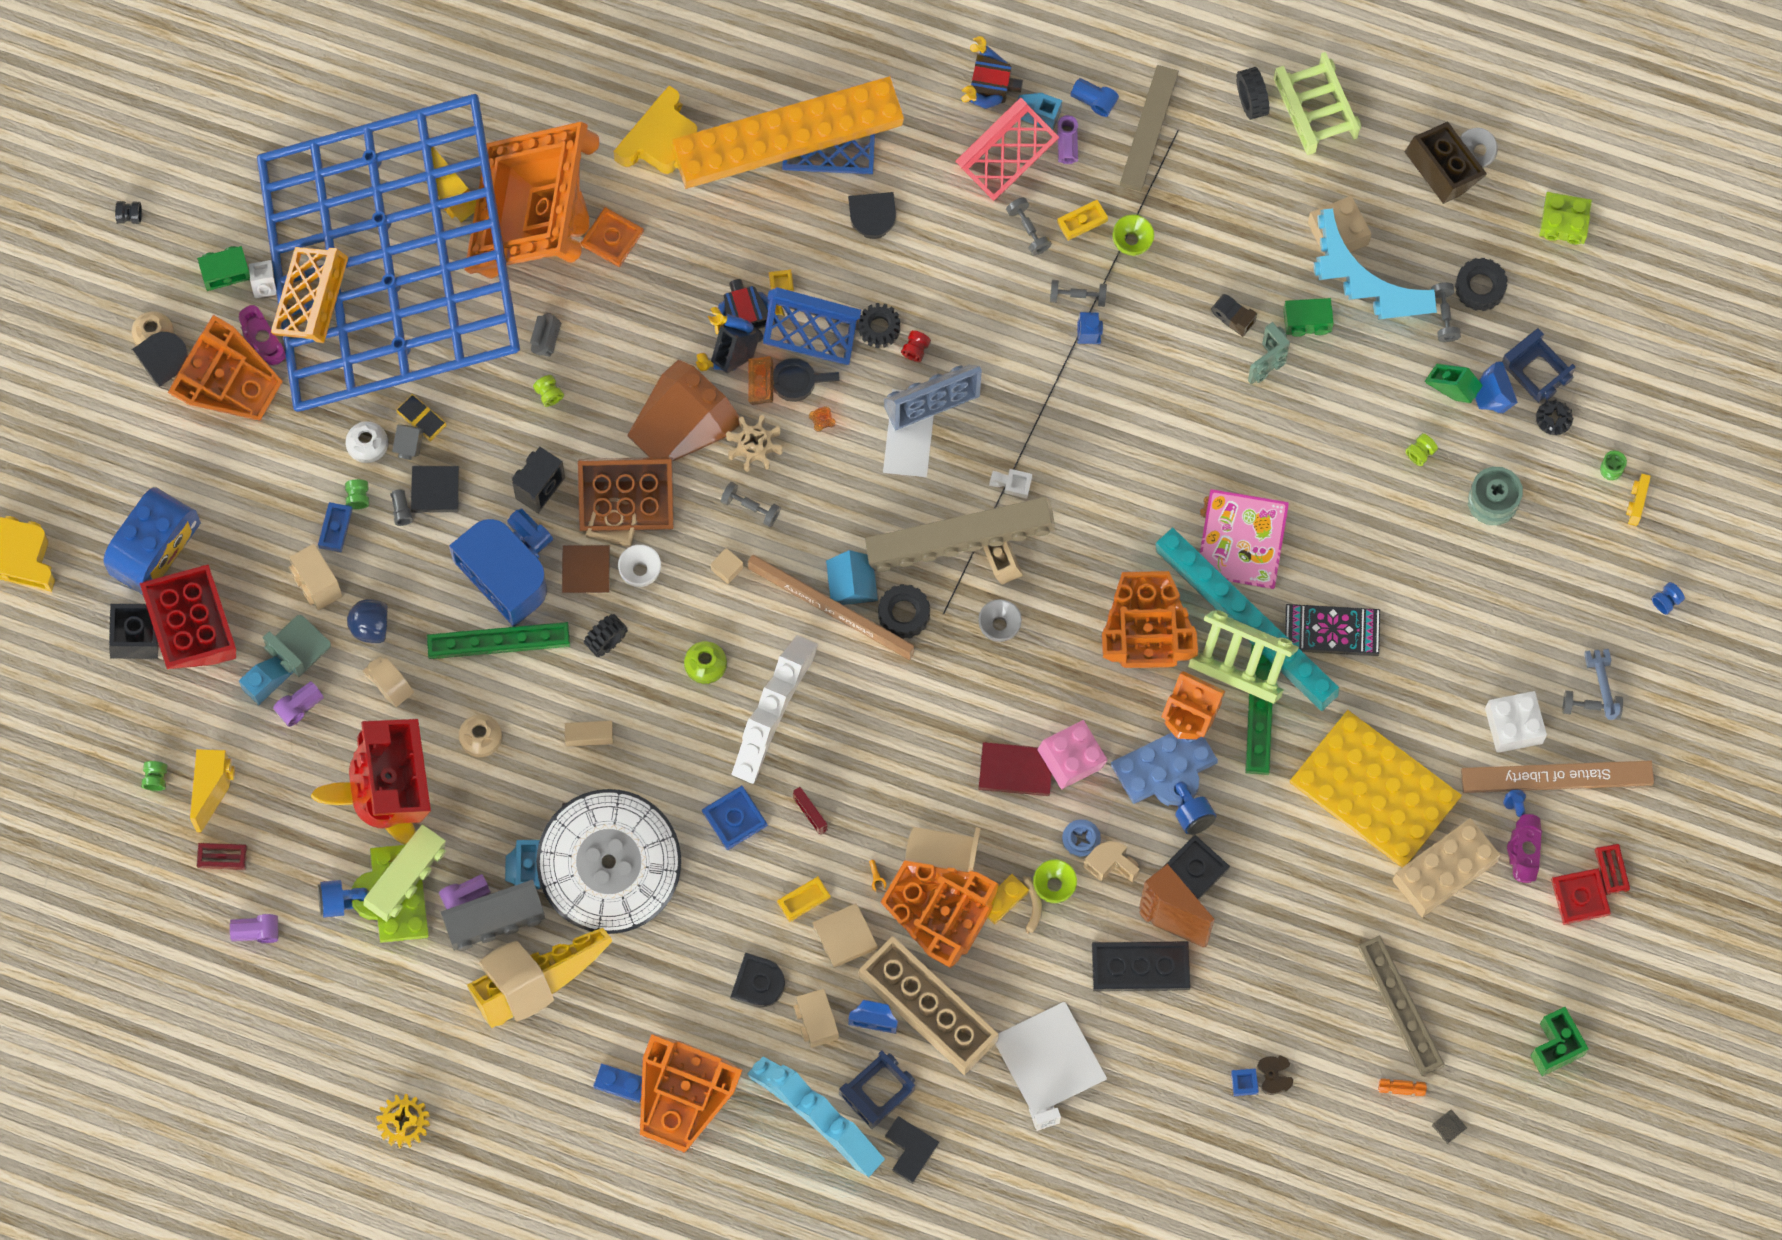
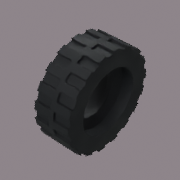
M1252 67L1238 71L1236 74L1237 89L1246 116L1252 120L1268 115L1270 110L1268 93L1258 68Z
M1474 258L1472 261L1466 262L1461 267L1455 283L1456 295L1460 298V302L1475 311L1491 310L1496 305H1499L1508 285L1506 272L1500 267V264L1485 258ZM1483 274L1491 279L1493 287L1489 293L1477 294L1471 289L1470 281L1475 275Z
M900 584V586H893L890 590L884 592V596L880 599L878 619L880 620L881 627L883 626L884 629L902 639H910L915 635L918 636L922 630H925L926 624L929 622V600L927 601L925 593H922L919 588H915L913 585ZM900 601L912 603L916 609L914 618L909 622L896 620L892 613L896 603Z

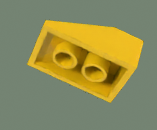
M431 147L434 169L447 166V162L437 150ZM456 173L436 178L439 200L470 192L469 188ZM476 200L447 207L444 210L451 219L456 216L462 223L475 212Z
M196 749L190 820L196 832L203 831L230 788V780H234L235 766H232V760L228 758L225 750Z

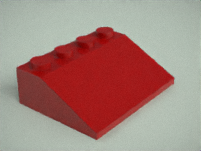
M209 564L140 583L166 669L208 666L236 659V647Z

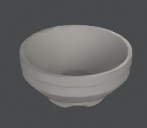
M1472 128L1460 136L1482 168L1488 167L1495 160L1498 144L1493 134L1488 130ZM1480 144L1485 145V155L1476 157L1474 154L1475 147Z
M997 599L984 605L979 613L978 621L982 633L988 639L1004 642L1012 639L1018 633L1022 619L1019 609L1013 603ZM997 619H1002L1006 622L1007 626L1004 630L998 631L994 629L993 622Z

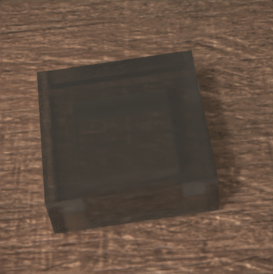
M1452 1109L1432 1124V1127L1447 1145L1467 1129Z

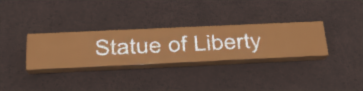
M752 555L748 560V569L909 661L914 654L913 644L761 558Z
M1652 760L1461 769L1463 793L1653 786L1654 784Z

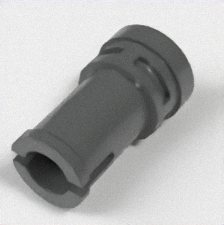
M402 489L392 491L390 496L394 507L395 525L405 526L412 523L413 517L407 506L405 491Z

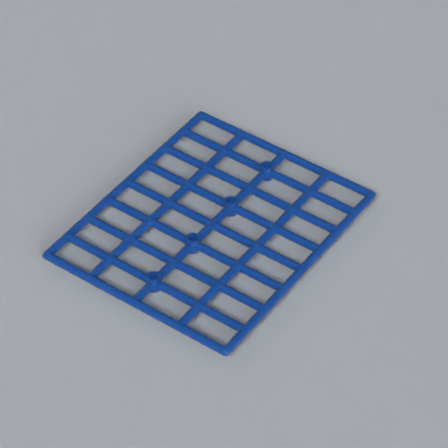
M477 94L428 106L265 152L257 156L278 306L287 275L283 276L280 254L295 250V247L303 248L325 242V249L329 250V248H335L333 239L378 227L381 249L349 257L346 268L383 258L385 275L380 282L341 292L340 286L334 307L337 326L328 328L325 339L339 335L342 358L297 370L294 347L316 341L313 339L283 336L294 411L308 410L515 354L520 351L480 102ZM471 104L474 126L429 138L427 116ZM417 119L420 141L376 153L373 138L374 131ZM364 134L366 151L361 158L325 168L322 167L320 146ZM476 135L479 157L434 169L431 147ZM311 149L314 171L272 183L269 182L267 161ZM422 150L425 172L383 184L380 183L378 168L381 166L382 161ZM369 166L372 187L327 199L324 177ZM481 166L484 188L439 200L436 178ZM315 180L318 202L274 214L271 192ZM427 181L430 203L385 215L382 193ZM373 196L376 212L373 214L372 219L332 230L329 208ZM486 197L489 219L444 231L441 209ZM320 211L323 233L283 244L278 243L277 222ZM432 212L435 234L390 246L388 229L391 227V223ZM491 228L494 244L493 251L449 262L446 240ZM437 243L440 260L439 266L395 277L392 255ZM496 260L500 282L454 294L451 277L452 271ZM314 267L304 271V274L308 278L316 270ZM442 274L445 297L400 309L398 291L401 289V285ZM301 275L295 278L294 282L303 280ZM388 289L390 312L346 323L343 301ZM501 291L504 314L459 326L456 303ZM314 300L304 305L307 311L312 308ZM447 306L450 323L449 329L405 340L402 318ZM300 308L292 315L302 313L303 311ZM288 318L282 322V330L290 325ZM393 321L395 338L390 345L351 355L348 339L349 332ZM507 323L510 345L464 357L462 334ZM452 337L455 360L410 372L407 355L410 353L411 348ZM398 353L401 375L355 386L352 364ZM343 367L346 390L305 401L301 400L298 379Z

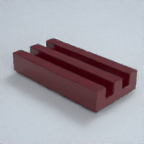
M798 787L793 790L794 801L817 833L822 835L828 831L826 821L803 789Z
M198 843L196 866L197 868L246 870L247 845ZM203 850L241 851V855L203 853ZM202 859L240 860V862L202 861Z

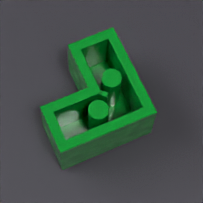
M1566 1007L1543 1017L1540 1025L1549 1042L1534 1048L1530 1056L1542 1077L1585 1056L1589 1048Z

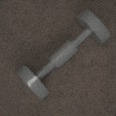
M1025 197L1018 198L1006 207L1009 216H1021V223L1028 235H1031L1034 239V242L1030 244L1028 249L1032 255H1039L1048 250L1052 243L1047 236L1037 237V230L1030 218H1026L1024 211L1029 207V203Z
M1052 280L1050 303H1057L1058 294H1065L1074 298H1086V296L1099 297L1098 306L1105 307L1107 284H1100L1099 293L1077 288L1061 290L1058 289L1059 280Z
M1448 282L1435 284L1431 287V290H1434L1435 298L1442 299V304L1440 305L1442 321L1445 322L1446 328L1440 329L1437 332L1438 340L1440 342L1456 341L1461 338V332L1458 327H1450L1451 312L1450 306L1446 301V297L1454 294V286Z
M730 482L722 494L721 503L729 505L734 498L742 502V506L754 512L759 511L765 514L766 517L763 524L771 528L778 518L781 507L773 504L769 511L760 507L759 503L747 497L742 498L736 495L738 485Z
M1565 690L1563 714L1570 715L1572 706H1583L1584 709L1597 711L1604 709L1602 701H1573V691ZM1615 696L1613 703L1620 704V714L1614 720H1620L1623 711V697Z

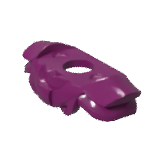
M249 305L239 312V321L243 338L269 365L281 363L286 358V354L277 337L271 333L272 329L262 312L255 305ZM260 331H266L269 334V338L265 342H259L256 339V334Z
M1533 814L1520 816L1507 844L1509 864L1513 865V877L1522 883L1535 882L1539 871L1542 829L1540 818ZM1524 842L1533 843L1535 846L1533 854H1526L1523 851L1522 845Z

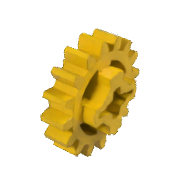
M405 1094L402 1100H400L398 1095H395L394 1102L387 1099V1108L381 1106L379 1108L383 1115L376 1117L377 1121L382 1123L377 1126L378 1131H384L381 1134L382 1139L385 1140L389 1137V1145L392 1146L397 1142L398 1147L401 1149L403 1143H407L409 1148L412 1147L413 1140L420 1143V1134L423 1136L427 1135L424 1127H430V1122L425 1120L430 1117L429 1112H422L426 1108L425 1104L417 1105V1097L410 1101L408 1094ZM399 1107V1109L396 1112L391 1113L394 1109ZM410 1107L417 1111L419 1117L410 1113ZM404 1115H406L408 1121L404 1122L401 1129L399 1121H402ZM387 1125L395 1127L397 1134L395 1135L390 1132ZM413 1129H416L412 1134H410V1135L407 1136V1134H408L410 1131H412Z

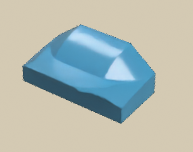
M517 840L515 848L506 855L505 881L518 885L533 879L536 889L541 888L536 862L540 840Z

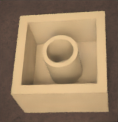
M1352 195L1310 212L1308 225L1319 246L1320 238H1323V231L1318 227L1317 216L1321 215L1320 210L1332 208L1339 234L1349 252L1369 245L1372 233Z
M314 543L289 557L292 564L289 566L292 577L297 586H301L304 592L303 595L310 606L314 604L319 611L343 597L337 579Z

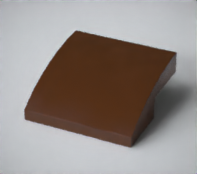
M563 545L562 593H609L610 545Z

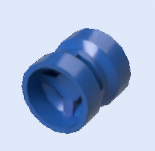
M1668 582L1663 587V591L1657 592L1652 596L1651 600L1661 613L1667 615L1673 610L1675 604L1679 605L1685 600V596L1677 585Z

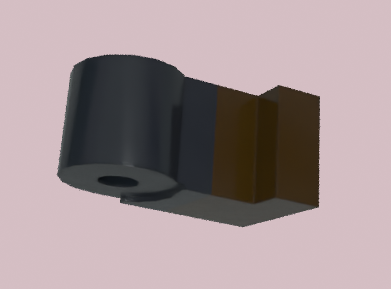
M1222 294L1211 308L1212 313L1242 337L1246 335L1256 322L1257 313L1255 311L1246 309L1226 294Z

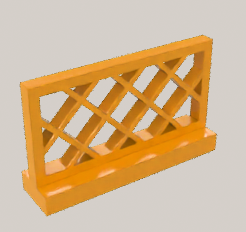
M295 247L271 333L273 335L313 339L320 343L325 342L348 261L347 255L337 248L321 250ZM301 254L308 255L310 260L300 266ZM322 257H326L325 264L319 268L316 262ZM313 265L316 272L307 278L304 271ZM301 275L303 282L294 288V279ZM320 277L318 287L313 290L310 283ZM307 286L310 293L300 299L298 293ZM295 297L297 303L288 309V300ZM313 298V306L307 311L304 305ZM301 308L304 314L294 321L292 314ZM288 318L291 324L284 330L280 329L282 322ZM307 320L306 331L301 332L298 326Z

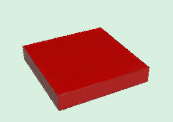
M1599 868L1552 877L1551 881L1563 925L1610 916L1611 911Z

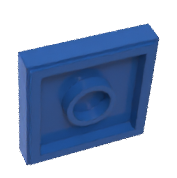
M742 785L702 809L703 815L726 850L731 849L768 826Z

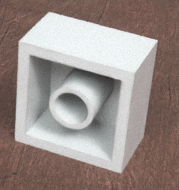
M1535 691L1488 701L1485 711L1497 753L1543 744L1547 734Z

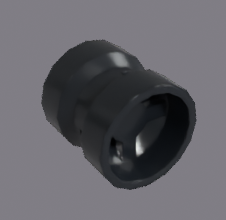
M117 201L115 207L116 223L125 224L126 222H131L132 224H141V202L133 201L131 204H127L125 201Z

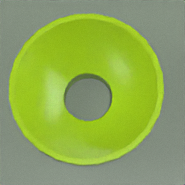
M1133 214L1126 215L1120 218L1113 228V242L1118 250L1124 254L1131 256L1140 255L1146 252L1152 245L1154 230L1149 221L1144 217ZM1128 234L1135 235L1138 240L1137 244H1127L1125 236Z
M702 641L688 649L684 658V668L687 675L693 681L701 684H710L716 682L724 675L727 668V658L722 648L717 644ZM709 653L712 656V660L708 664H701L698 661L699 655Z
M1048 860L1042 863L1035 871L1033 877L1034 889L1037 895L1046 902H1064L1073 895L1076 889V873L1064 861ZM1051 879L1059 880L1062 884L1061 889L1051 891L1047 886L1048 881Z

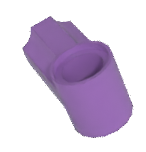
M1070 115L1061 117L1057 127V135L1059 137L1058 162L1063 164L1078 162V122L1075 117ZM1064 126H1069L1073 130L1066 132L1062 128Z
M310 681L293 695L281 698L274 705L273 709L285 724L291 727L297 724L304 717L305 712L324 699L317 686Z
M482 874L460 885H449L439 892L446 910L491 894Z
M262 914L251 919H231V941L257 940L260 943L277 942L278 916Z

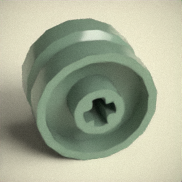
M1492 466L1483 469L1476 475L1468 494V507L1471 514L1479 522L1486 525L1498 526L1507 523L1515 516L1523 496V486L1520 479L1511 470L1504 467Z

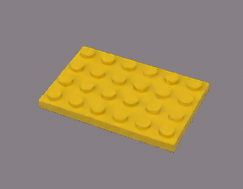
M1349 710L1344 713L1290 780V783L1402 868L1413 859L1462 797L1459 792Z

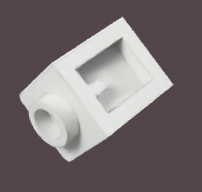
M268 260L249 264L250 282L254 298L276 295L272 261Z
M1054 1105L1038 1110L1035 1115L1029 1108L1036 1131L1060 1123L1061 1116L1058 1108H1054Z

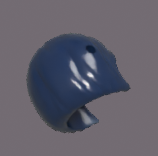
M365 599L353 605L347 616V626L351 634L356 639L365 643L384 642L387 631V604L379 600Z

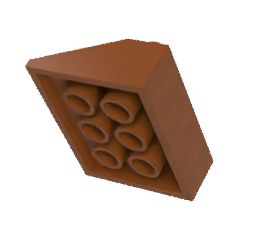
M673 457L592 458L578 460L580 531H588V528H592L591 531L630 530V528H634V530L674 529ZM609 498L620 499L618 502H611ZM623 500H625V501H627L629 504H626V505H625V504H622V503H620V502L623 501ZM611 510H617L619 514L623 515V523L619 526H607L605 516H607L609 524L616 525L620 522L621 516L616 512H610ZM594 511L596 513L593 526H588ZM634 513L636 514L637 525H631Z
M1168 864L1145 881L1139 913L1146 922L1151 921L1155 927L1204 948L1208 945L1215 919Z

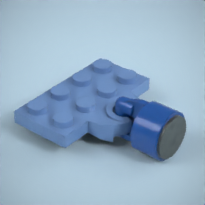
M1170 733L1111 762L1112 769L1133 804L1155 794L1159 801L1168 807L1169 805L1178 806L1179 809L1176 811L1175 816L1184 832L1190 835L1206 830L1215 822L1217 815L1207 798L1203 796L1194 798L1199 791L1198 773L1218 763V759L1205 737L1177 739L1173 733Z

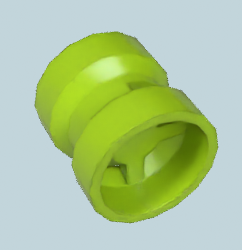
M553 375L541 377L533 385L535 392L541 394V402L545 407L555 405L564 397L562 390L556 386V380Z
M1422 433L1416 438V443L1411 444L1405 452L1413 463L1422 466L1427 461V457L1433 455L1438 450V446L1432 438Z

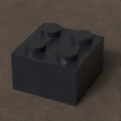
M540 446L536 452L532 451L526 459V465L522 470L518 469L512 478L516 500L539 514L565 479L563 461Z
M110 604V659H158V640L146 604Z

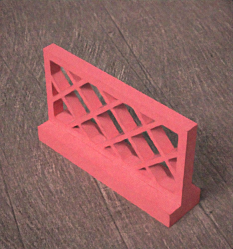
M1020 98L955 162L995 201L1059 137ZM1026 113H1029L1034 118V128H1021V118ZM1018 122V128H1012ZM1037 122H1038L1043 128H1037ZM1008 131H1018V144H1004L1005 134ZM1021 131H1034V144H1020ZM1037 131H1047L1052 138L1046 144H1037ZM1002 138V144H996ZM992 147H1001V160H988V150ZM1004 147H1018L1017 160H1004ZM1020 147H1034L1033 157L1030 160H1020ZM1036 147H1042V148L1036 153ZM985 154V160H981L980 158ZM975 163H985V176H975L969 169ZM988 163H1001V176H988ZM1004 163H1017V172L1013 176H1004ZM1020 163H1026V164L1020 169ZM979 179H985V185ZM988 179H1001V188L995 194L988 189Z

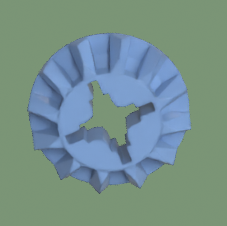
M1080 819L1066 826L1063 831L1062 840L1064 847L1069 853L1080 858L1088 856L1095 847L1100 845L1101 835L1095 824L1088 820ZM1087 831L1085 840L1088 843L1081 842L1076 846L1077 837L1075 835L1081 836Z

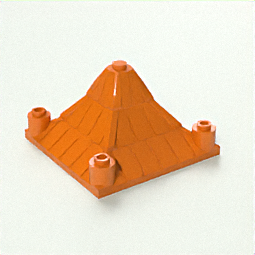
M581 121L486 143L506 265L556 256L572 263L581 256V243L571 238L585 235L589 229V214L584 197L580 191L581 152L590 155L599 147V136L588 130L586 123ZM481 171L479 189L484 188L483 177H482V171ZM486 197L476 200L473 223L489 219ZM491 228L471 233L467 258L494 250ZM496 260L466 267L464 270L470 274L479 273L489 279L499 275Z

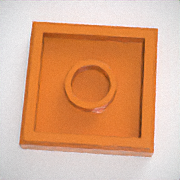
M604 207L580 243L582 247L620 267L643 234L644 228Z

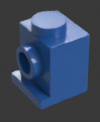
M1080 312L1077 321V343L1101 344L1103 321H1099V313Z

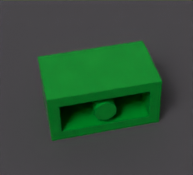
M231 246L224 251L217 253L209 252L197 258L207 291L250 280V273L242 246Z
M1331 298L1285 301L1283 314L1286 335L1301 337L1305 334L1315 333V335L1321 336L1332 332L1334 321Z

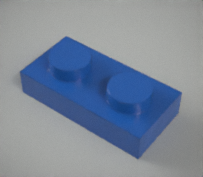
M329 502L318 542L320 549L342 553L353 511L352 506Z
M601 1063L593 1087L640 1103L642 1076Z

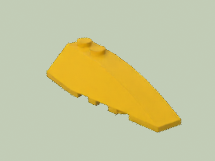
M604 928L573 939L572 944L560 943L552 946V951L540 955L539 952L530 955L542 970L552 994L580 974L609 946L612 939ZM487 974L467 984L473 999L491 1028L502 1025L513 1017L505 996Z

